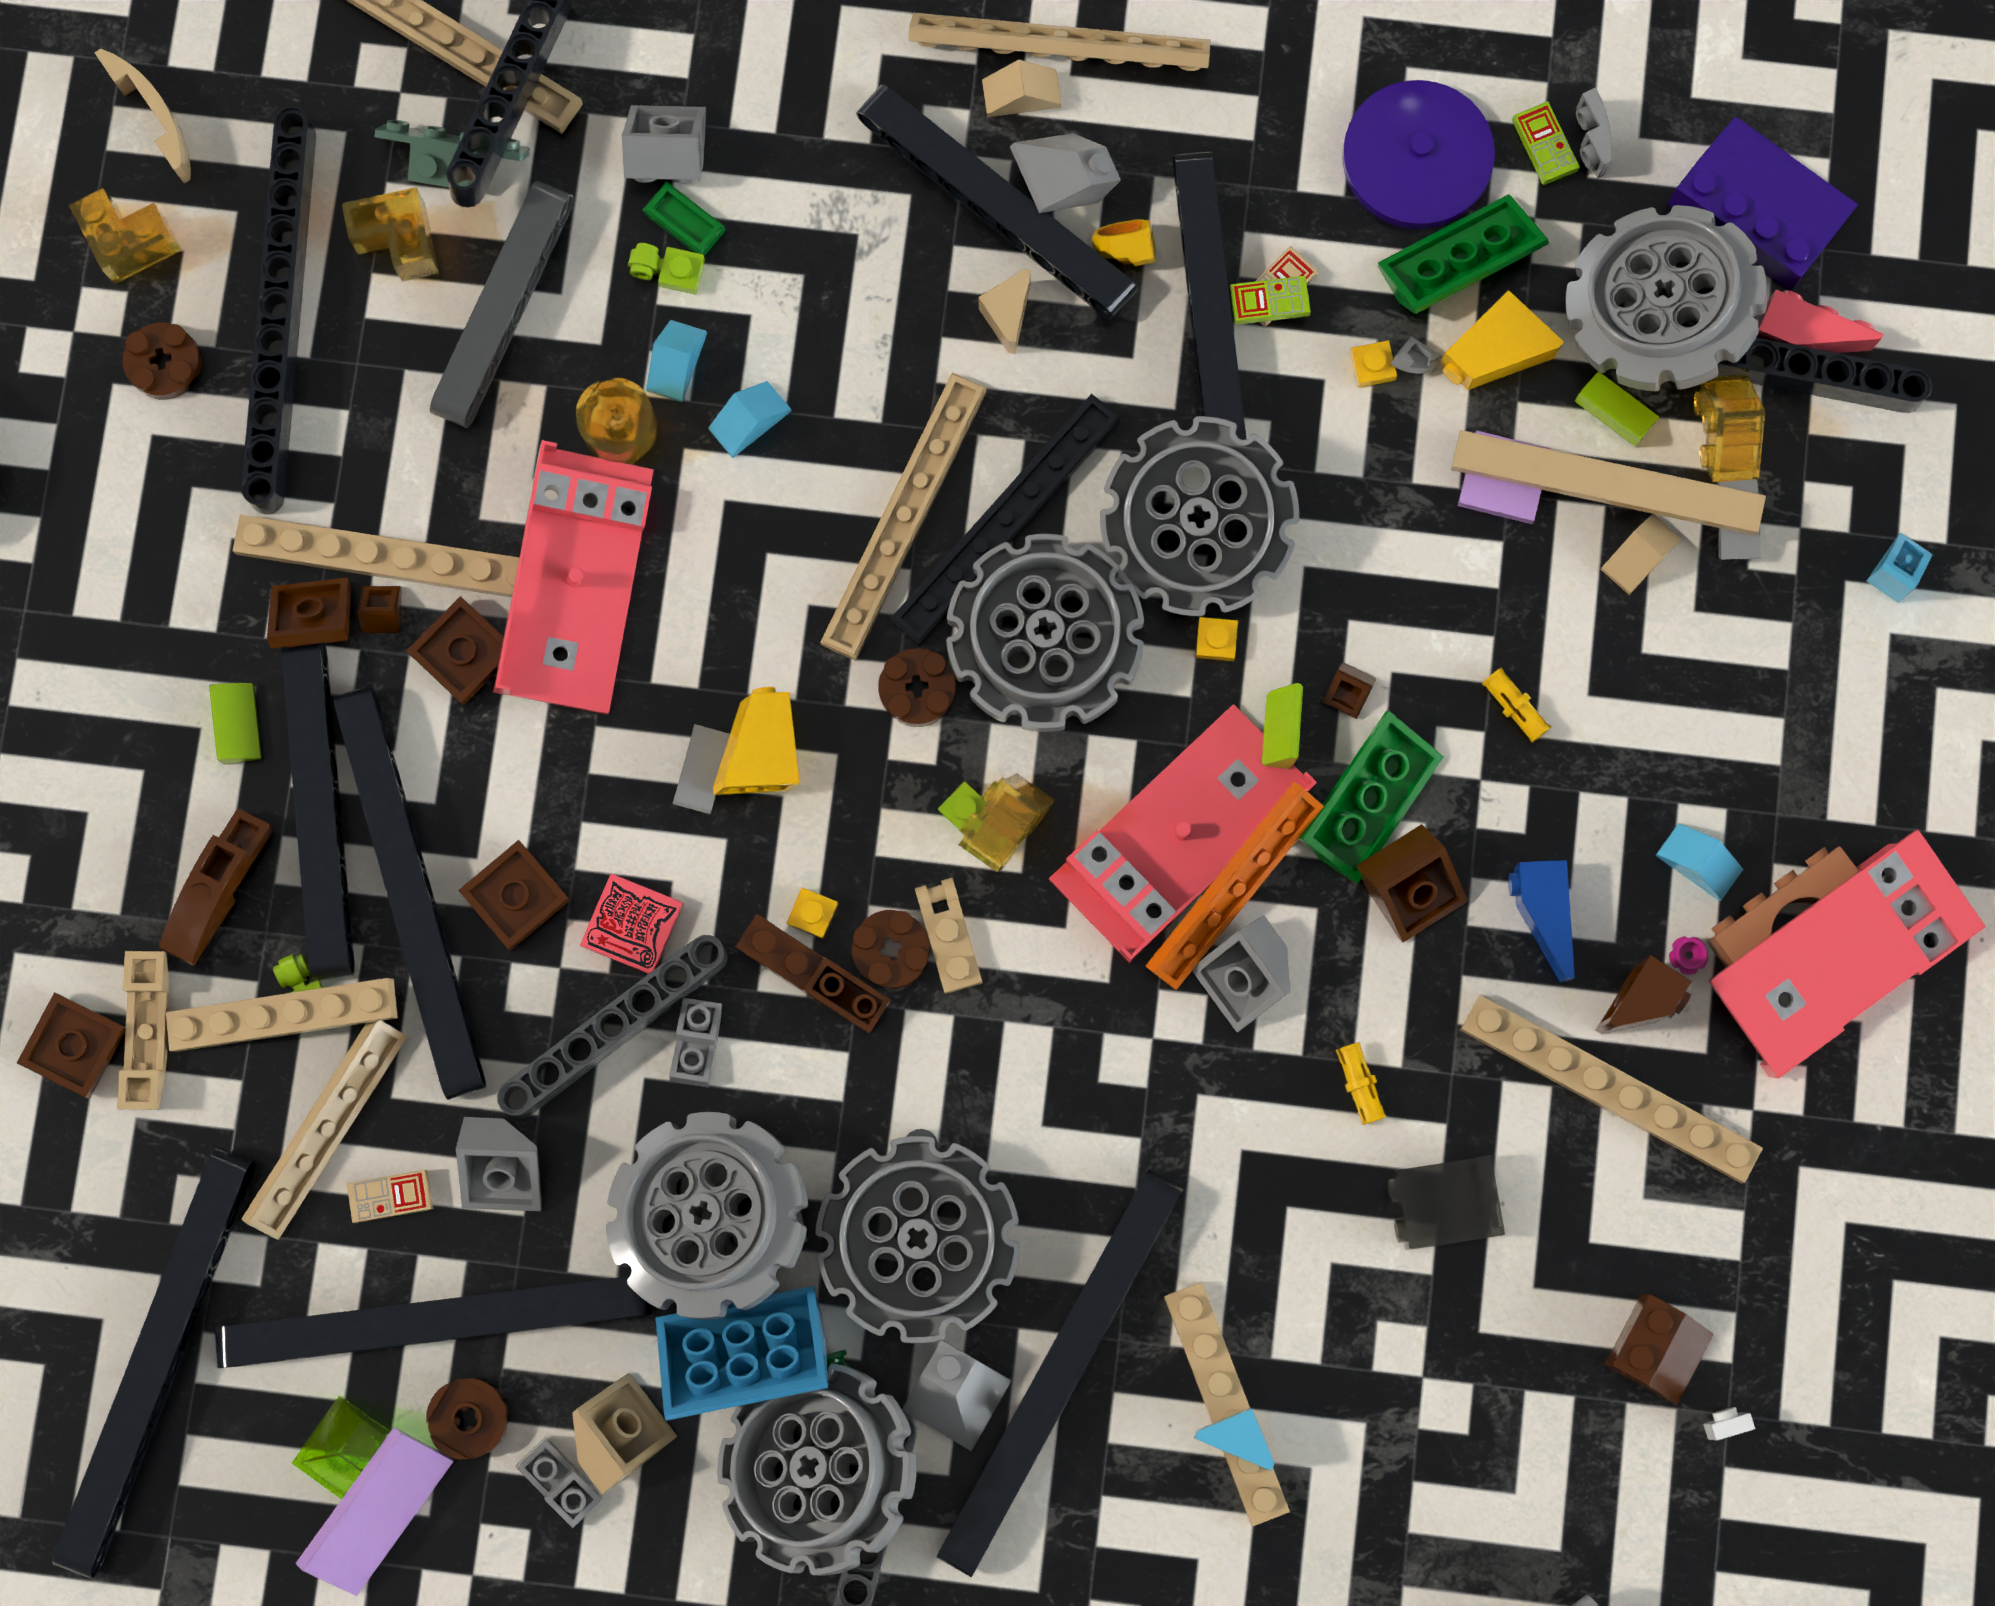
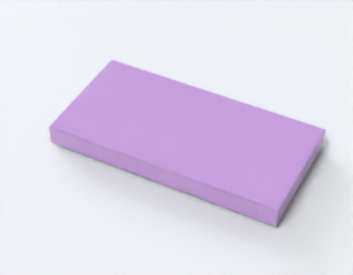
M394 1427L295 1564L302 1571L357 1596L454 1461L441 1451Z

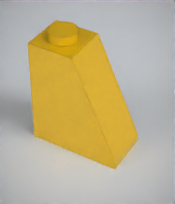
M1508 290L1445 352L1440 365L1443 367V373L1455 385L1461 384L1467 390L1552 360L1559 353L1564 341Z
M760 687L753 689L752 694L740 702L713 785V795L789 791L800 783L789 692H776L775 687Z

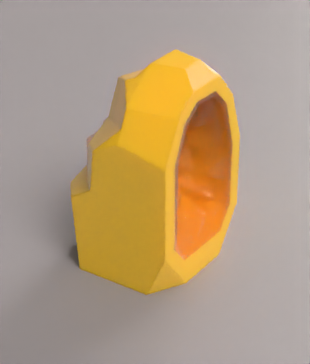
M1136 219L1110 224L1095 230L1092 236L1093 248L1103 258L1116 259L1122 264L1132 263L1134 266L1156 262V245L1150 220Z

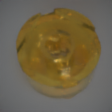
M612 378V380L594 383L583 392L576 406L578 430L589 451L597 458L632 465L651 449L656 440L658 420L651 402L644 390L630 380ZM623 418L624 421L621 424L616 423L614 426H611L610 422L612 420L619 421Z

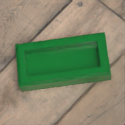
M667 181L643 208V212L648 218L691 251L703 254L704 256L726 231L723 224Z

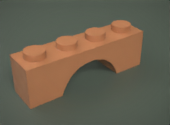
M1840 846L1830 853L1825 847L1805 860L1809 866L1805 871L1797 875L1792 870L1777 880L1774 885L1778 890L1766 898L1761 892L1743 905V908L1747 911L1737 920H1734L1729 915L1711 928L1715 936L1706 941V943L1725 968L1771 935L1773 922L1785 905L1796 902L1814 904L1859 871Z

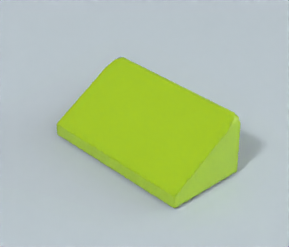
M1599 371L1582 389L1575 400L1577 404L1634 447L1639 444L1659 419L1658 415Z
M224 683L209 685L217 760L225 765L262 759L254 684Z
M1295 683L1268 692L1266 696L1262 765L1266 767L1290 769L1298 759L1303 697L1302 684Z

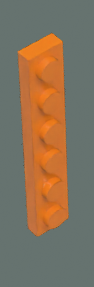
M1294 781L1146 964V967L1177 990L1324 806Z

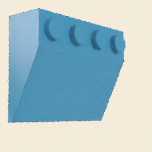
M814 1286L771 1294L764 1301L746 1311L737 1308L733 1302L727 1308L726 1317L721 1319L697 1320L679 1316L677 1313L656 1317L663 1409L666 1421L828 1388L824 1326Z

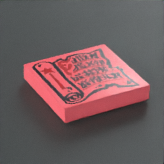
M610 874L580 946L649 974L658 967L684 903Z

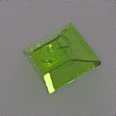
M338 1396L291 1464L342 1499L391 1431L342 1396Z

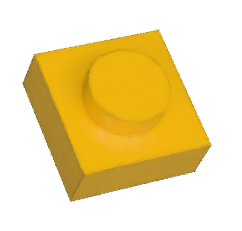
M1389 340L1351 348L1350 354L1358 388L1396 381V369L1390 365L1393 361Z
M1199 617L1196 658L1234 661L1238 620Z
M801 887L787 920V925L824 940L838 907V902Z

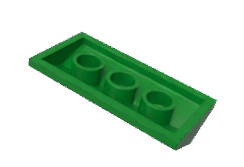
M1508 194L1378 262V268L1399 304L1417 314L1548 245L1549 241L1512 196Z
M1385 711L1322 804L1324 808L1299 839L1318 859L1354 883H1359L1362 877L1356 865L1383 848L1444 756L1390 711Z

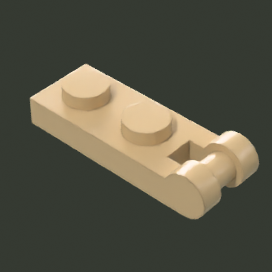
M953 878L942 880V885L928 889L926 885L915 888L945 994L983 984ZM947 900L949 910L934 914L932 903Z

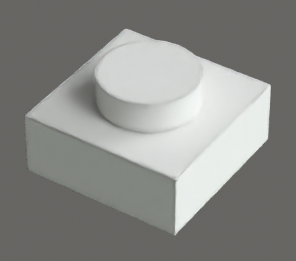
M1736 1407L1712 1413L1714 1420L1703 1423L1708 1439L1716 1441L1755 1429L1751 1414L1745 1412L1738 1413Z

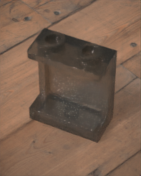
M1491 1155L1414 1168L1396 1169L1392 1171L1393 1179H1387L1390 1202L1397 1203L1400 1217L1399 1219H1394L1396 1239L1398 1243L1404 1242L1405 1250L1505 1235Z

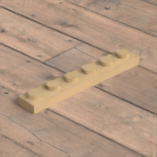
M391 978L166 1012L169 1051L172 1052L398 1018L394 979Z
M383 1021L365 1024L243 1215L242 1220L245 1223L279 1240L408 1036Z
M1202 1282L1164 1296L1211 1422H1217L1250 1408ZM1223 1451L1251 1526L1290 1512L1274 1469L1270 1471Z

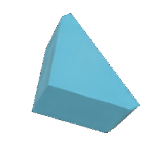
M670 320L653 344L646 391L683 403L707 331Z
M765 381L734 393L708 429L729 455L734 458L792 410L769 382Z
M1900 533L1866 581L1899 603L1916 588L1933 554Z
M1680 823L1655 855L1718 901L1724 898L1744 870L1720 840Z
M1251 1408L1196 1430L1193 1437L1272 1471L1275 1464Z

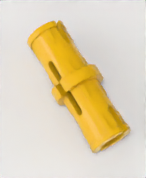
M1502 667L1482 683L1504 708L1502 713L1507 718L1511 716L1532 743L1552 727L1529 702L1531 697L1527 692L1522 694L1504 673Z
M1360 1042L1335 1050L1348 1083L1345 1085L1347 1093L1351 1092L1361 1124L1366 1125L1386 1118L1374 1085L1377 1083L1376 1077L1370 1074Z

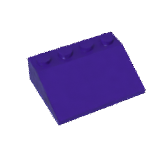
M1736 116L1698 159L1676 187L1668 202V205L1671 207L1675 205L1691 206L1713 212L1715 226H1724L1729 222L1736 225L1746 234L1756 248L1757 261L1752 265L1763 266L1765 275L1788 291L1793 290L1858 206L1852 199Z

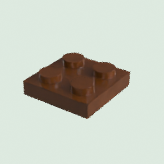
M349 578L271 586L267 640L270 649L348 640L351 604Z
M460 596L406 652L464 706L497 672L504 636Z
M517 840L458 890L510 951L570 901L568 896L520 840Z
M54 992L17 1064L90 1099L121 1042L126 1027Z

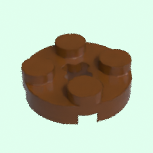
M166 322L149 324L138 331L132 332L125 341L126 348L123 352L122 360L125 375L140 392L145 393L151 398L158 400L176 398L184 394L190 388L188 385L193 382L195 376L198 378L200 374L202 355L199 346L180 325ZM160 353L172 356L171 360L166 362L165 369H160L157 364H153L154 359Z
M913 648L899 652L886 661L879 677L878 690L883 707L893 718L906 726L924 727L936 723L951 707L956 696V682L951 667L942 655L927 649ZM914 678H920L922 683H928V689L922 690L921 697H914L913 691H906V686L912 684Z
M883 910L867 917L854 932L851 948L854 964L861 976L870 983L887 989H899L915 982L927 966L931 951L929 938L923 925L906 911ZM891 939L893 943L900 942L902 944V948L897 951V959L891 960L889 955L881 956L880 950L885 947V940Z
M477 1378L457 1379L442 1386L434 1394L428 1405L426 1422L431 1434L430 1438L439 1451L451 1458L459 1460L480 1458L493 1451L504 1438L508 1427L509 1407L504 1401L502 1394L492 1384ZM470 1408H473L476 1411L474 1417L478 1422L475 1427L470 1425L464 1430L460 1427L462 1420L457 1417L460 1410L467 1412Z

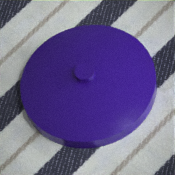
M1425 80L1398 82L1370 96L1358 108L1349 123L1342 153L1345 177L1358 201L1381 220L1396 226L1413 229L1438 227L1456 220L1469 211L1480 199L1488 185L1495 158L1492 132L1479 108L1456 89L1438 82Z

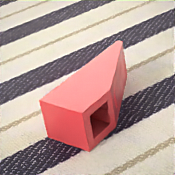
M1776 289L1767 301L1766 312L1761 315L1758 322L1759 333L1757 338L1834 353L1872 351L1882 339L1883 333L1874 330L1875 328L1865 321H1851L1839 316V313L1829 306H1815L1803 301L1802 296L1788 290L1781 292Z

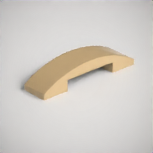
M103 49L94 52L124 96L138 89L167 132L154 140L183 183L185 184L191 180L189 153L183 133L171 110L153 85L136 68L115 54Z
M125 951L123 991L127 992L124 1070H119L117 1109L159 1110L168 1054L166 1012H169L170 1003L167 954L164 951Z

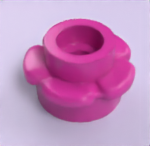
M1683 936L1673 942V950L1669 953V960L1674 968L1680 969L1682 974H1696L1699 968L1703 969L1708 963L1706 946L1699 938ZM1686 952H1690L1692 954L1691 959H1687L1685 957Z

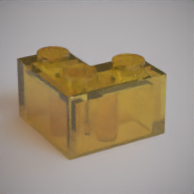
M417 187L342 203L348 238L358 254L390 248L393 267L402 282L439 274L426 205Z
M102 188L69 205L99 266L114 284L182 250L169 223L154 203L123 218L116 203Z
M1748 374L1717 376L1702 383L1700 392H1696L1694 395L1696 415H1701L1703 431L1707 434L1706 444L1700 446L1701 467L1707 468L1712 482L1759 479L1765 409Z
M1018 773L1006 779L1002 777L998 782L994 781L982 797V800L986 802L979 815L973 812L960 830L965 836L959 843V846L996 872L1005 868L1027 835L1034 832L1055 801Z

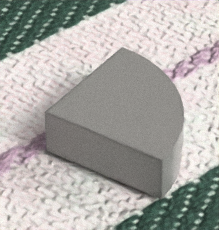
M1410 337L1395 355L1390 365L1405 372L1422 374L1434 370L1443 357L1414 337Z

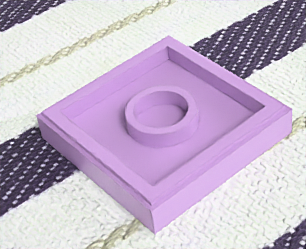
M1476 431L1477 434H1481V435H1486V436H1491V437H1495V438L1505 439V440L1514 441V442H1518V443H1523V444H1528V445H1532V446L1542 447V446H1538V445H1534V444H1530V443H1525V442H1521V441H1517V440H1513V439H1509V438H1505V437H1501V436H1497V435H1493V434H1489V433H1485V432H1481V431ZM1465 473L1457 506L1533 524L1541 489Z

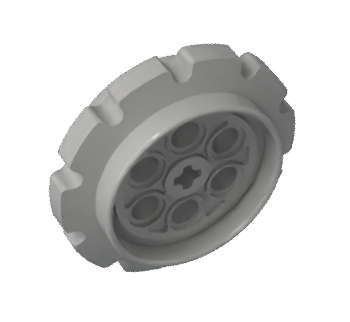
M1682 205L1673 206L1671 212L1667 215L1657 214L1656 209L1653 207L1639 210L1616 220L1614 223L1616 232L1613 235L1604 236L1597 234L1583 249L1575 262L1576 274L1580 279L1569 282L1566 290V312L1569 326L1571 329L1581 330L1576 333L1575 339L1577 347L1585 359L1601 373L1609 369H1616L1618 383L1645 391H1659L1662 383L1665 381L1674 382L1677 389L1680 390L1690 388L1717 377L1719 374V362L1723 360H1728L1732 363L1737 362L1755 341L1759 333L1757 319L1753 317L1764 314L1767 308L1768 294L1765 270L1763 266L1752 265L1757 261L1756 248L1746 234L1730 222L1724 226H1715L1713 212ZM1679 262L1689 263L1687 266L1682 268L1674 267V265H1676ZM1640 269H1650L1646 274H1635ZM1703 288L1713 289L1710 293L1707 294L1697 293L1700 289ZM1627 301L1635 302V304L1628 308L1619 307ZM1687 321L1698 322L1693 327L1681 326L1683 323ZM1647 328H1658V331L1653 334L1642 333Z
M1197 416L1193 419L1192 428L1187 431L1180 429L1175 420L1156 426L1138 438L1137 441L1141 447L1139 455L1131 457L1128 454H1122L1113 466L1106 481L1104 491L1113 497L1114 504L1111 508L1100 511V527L1105 550L1107 552L1116 551L1122 555L1123 560L1119 565L1120 569L1118 571L1121 579L1126 584L1131 583L1137 595L1143 599H1147L1152 593L1162 595V608L1166 611L1188 616H1203L1206 612V606L1211 602L1217 603L1222 612H1229L1242 607L1260 596L1261 590L1258 587V580L1261 577L1268 576L1273 580L1279 577L1293 552L1295 542L1286 537L1285 529L1288 525L1299 522V504L1294 483L1290 480L1283 482L1277 478V470L1283 465V461L1277 452L1255 433L1251 434L1246 440L1239 439L1236 436L1237 425L1234 422L1215 417ZM1197 466L1205 474V481L1198 489H1190L1183 482V474L1189 467ZM1232 480L1240 485L1242 494L1237 502L1229 504L1221 500L1219 488L1222 483ZM1159 491H1167L1174 498V507L1166 514L1159 513L1153 508V497ZM1196 505H1201L1203 511H1210L1211 519L1205 520V527L1198 528L1196 522L1189 521L1188 516L1195 512ZM1230 520H1241L1247 526V535L1243 540L1233 542L1225 536L1224 529ZM1170 529L1179 535L1180 545L1177 550L1166 552L1160 548L1158 538L1164 530ZM1201 544L1211 545L1216 551L1215 562L1209 566L1199 565L1194 558L1196 547Z
M1057 534L1028 535L1025 538V546L1022 549L1016 550L1011 547L1010 543L1004 542L985 553L973 564V571L977 579L973 582H966L964 580L959 582L951 598L947 613L948 624L958 629L957 634L948 637L946 640L950 663L959 682L969 680L975 684V687L970 692L971 700L984 712L1001 722H1005L1011 715H1018L1022 719V728L1028 731H1062L1065 729V720L1070 716H1076L1081 723L1086 724L1105 713L1117 702L1118 694L1113 687L1118 683L1129 685L1133 681L1141 661L1144 646L1142 640L1136 639L1132 635L1133 631L1141 629L1144 624L1141 603L1131 583L1120 585L1116 582L1115 578L1118 576L1119 565L1104 552L1090 544H1084L1080 550H1072L1068 545V537ZM1030 589H1038L1045 597L1038 604H1030L1024 600L1023 595ZM1073 597L1080 600L1082 608L1077 612L1070 613L1061 607V603L1066 598ZM1005 616L1012 617L1018 622L1017 628L1010 632L1001 631L996 624ZM1046 626L1048 631H1052L1051 638L1045 640L1044 636L1039 634V627ZM1081 633L1088 634L1093 638L1094 643L1090 648L1079 649L1073 644V638ZM1018 652L1027 655L1030 660L1027 666L1020 669L1014 668L1008 663L1009 657ZM1053 661H1059L1065 664L1068 670L1061 677H1053L1047 673V665Z
M693 1113L687 1116V1123L682 1129H679L677 1125L671 1122H666L649 1132L635 1145V1150L638 1152V1160L632 1165L627 1163L620 1165L609 1191L607 1203L609 1206L617 1209V1217L614 1221L606 1224V1234L615 1264L623 1268L631 1266L632 1273L627 1283L642 1299L662 1310H667L675 1302L677 1314L685 1318L697 1320L721 1319L726 1317L727 1308L733 1302L737 1308L745 1311L755 1307L779 1287V1282L776 1279L777 1270L780 1267L793 1268L803 1248L807 1227L798 1223L796 1216L800 1210L807 1208L808 1198L799 1168L790 1162L781 1163V1157L786 1149L771 1133L750 1121L745 1122L740 1129H737L736 1119L726 1113ZM721 1168H726V1181L721 1186L716 1187L714 1184L716 1172ZM687 1176L689 1179L688 1189L685 1193L678 1195L676 1192L677 1182L682 1177ZM750 1197L752 1202L751 1210L747 1215L740 1217L738 1206L743 1199ZM704 1211L712 1212L710 1220L701 1218ZM673 1214L675 1225L670 1232L664 1233L662 1223L668 1215ZM736 1236L738 1239L737 1249L731 1255H726L724 1250L725 1242L728 1238ZM697 1244L699 1246V1256L697 1260L689 1264L686 1259L687 1251L692 1245Z
M927 1136L893 1139L890 1142L891 1150L885 1156L878 1155L873 1148H870L854 1158L839 1173V1178L844 1183L843 1191L839 1194L827 1193L825 1195L816 1223V1235L826 1238L828 1241L827 1250L817 1255V1262L829 1293L835 1297L840 1294H846L849 1297L850 1304L846 1309V1314L861 1327L879 1336L885 1335L890 1327H896L900 1330L901 1341L906 1343L941 1341L946 1338V1327L951 1323H956L963 1331H967L981 1322L998 1304L992 1295L993 1288L996 1285L1009 1286L1011 1284L1020 1255L1019 1242L1012 1241L1007 1236L1009 1228L1018 1225L1019 1219L1013 1199L1005 1184L999 1182L996 1185H991L986 1182L985 1177L990 1170V1166L974 1152L956 1143H953L948 1151L939 1152L935 1147V1139ZM910 1188L919 1190L923 1195L922 1205L914 1211H908L901 1205L903 1192ZM945 1203H955L961 1211L960 1219L953 1225L941 1223L938 1218L939 1208ZM878 1214H886L892 1222L890 1232L881 1237L873 1235L870 1231V1221ZM914 1229L919 1233L926 1230L929 1234L925 1238L927 1247L923 1250L918 1246L912 1249L908 1246V1243L912 1240L909 1233ZM959 1242L967 1249V1258L960 1265H951L945 1260V1249L951 1243ZM883 1254H892L898 1261V1269L890 1277H883L876 1270L877 1259ZM921 1268L931 1269L936 1276L934 1287L928 1291L918 1290L913 1282L915 1273Z
M831 1364L827 1371L828 1388L738 1406L731 1416V1422L736 1426V1433L734 1437L730 1439L724 1438L721 1442L717 1475L718 1483L727 1485L730 1489L728 1499L722 1503L726 1518L740 1541H757V1558L784 1572L800 1574L808 1564L812 1575L826 1576L842 1573L859 1566V1556L862 1549L866 1552L878 1553L893 1538L904 1520L898 1511V1504L902 1499H911L913 1497L917 1474V1459L914 1452H908L903 1447L905 1438L911 1434V1428L906 1416L893 1396L886 1394L875 1396L874 1392L877 1383L873 1378L850 1367ZM838 1422L840 1432L837 1439L833 1441L830 1431L834 1423ZM800 1424L802 1435L796 1443L793 1433L795 1427ZM856 1457L859 1467L857 1473L852 1477L849 1466L852 1459ZM781 1460L783 1473L777 1479L775 1476V1466ZM837 1494L840 1506L834 1514L831 1510V1500ZM797 1496H800L802 1507L801 1511L796 1515L793 1510V1504Z

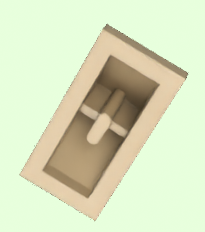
M1017 60L982 79L987 117L1061 107L1056 69Z
M1021 270L978 297L980 312L1008 353L1016 354L1031 286V270Z
M1652 514L1628 537L1600 570L1630 595L1681 541V538L1656 515Z

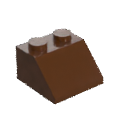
M1422 824L1356 865L1370 896L1403 943L1468 902L1445 847Z
M1650 955L1634 966L1595 1031L1600 1034H1606L1657 1023L1666 1017L1671 1019L1675 1013L1679 1015L1691 997L1687 989L1692 981Z
M1641 1294L1604 1365L1677 1405L1714 1334L1686 1313L1651 1294Z

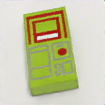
M1548 101L1513 116L1512 122L1543 186L1578 172V162Z
M1306 276L1230 284L1229 286L1234 325L1310 316Z

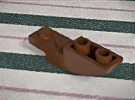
M237 808L220 836L212 835L191 870L172 909L159 944L160 950L192 966L196 964L236 900L233 897V893L274 830L271 824Z
M758 914L754 916L735 945L736 949L764 966L767 970L867 1033L872 1031L891 1001Z

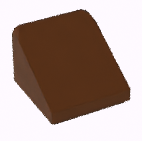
M362 586L357 614L363 633H398L400 631L401 586Z
M1341 662L1322 703L1357 719L1376 678L1349 664Z

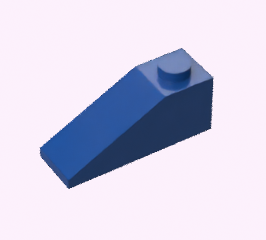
M1567 860L1519 862L1514 867V873H1509L1508 875L1509 895L1516 897L1518 911L1560 983H1568L1575 978Z

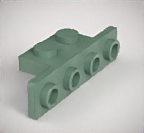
M387 120V124H383L375 129L376 138L410 143L408 181L449 187L446 176L447 169L465 132H461L460 136L446 134L447 129L438 126H424L423 130L409 128V122L402 120ZM511 138L502 158L523 161L530 156V148L520 146L519 140ZM481 148L475 150L473 153L484 154L488 150ZM465 180L460 182L458 185L469 186L473 182Z

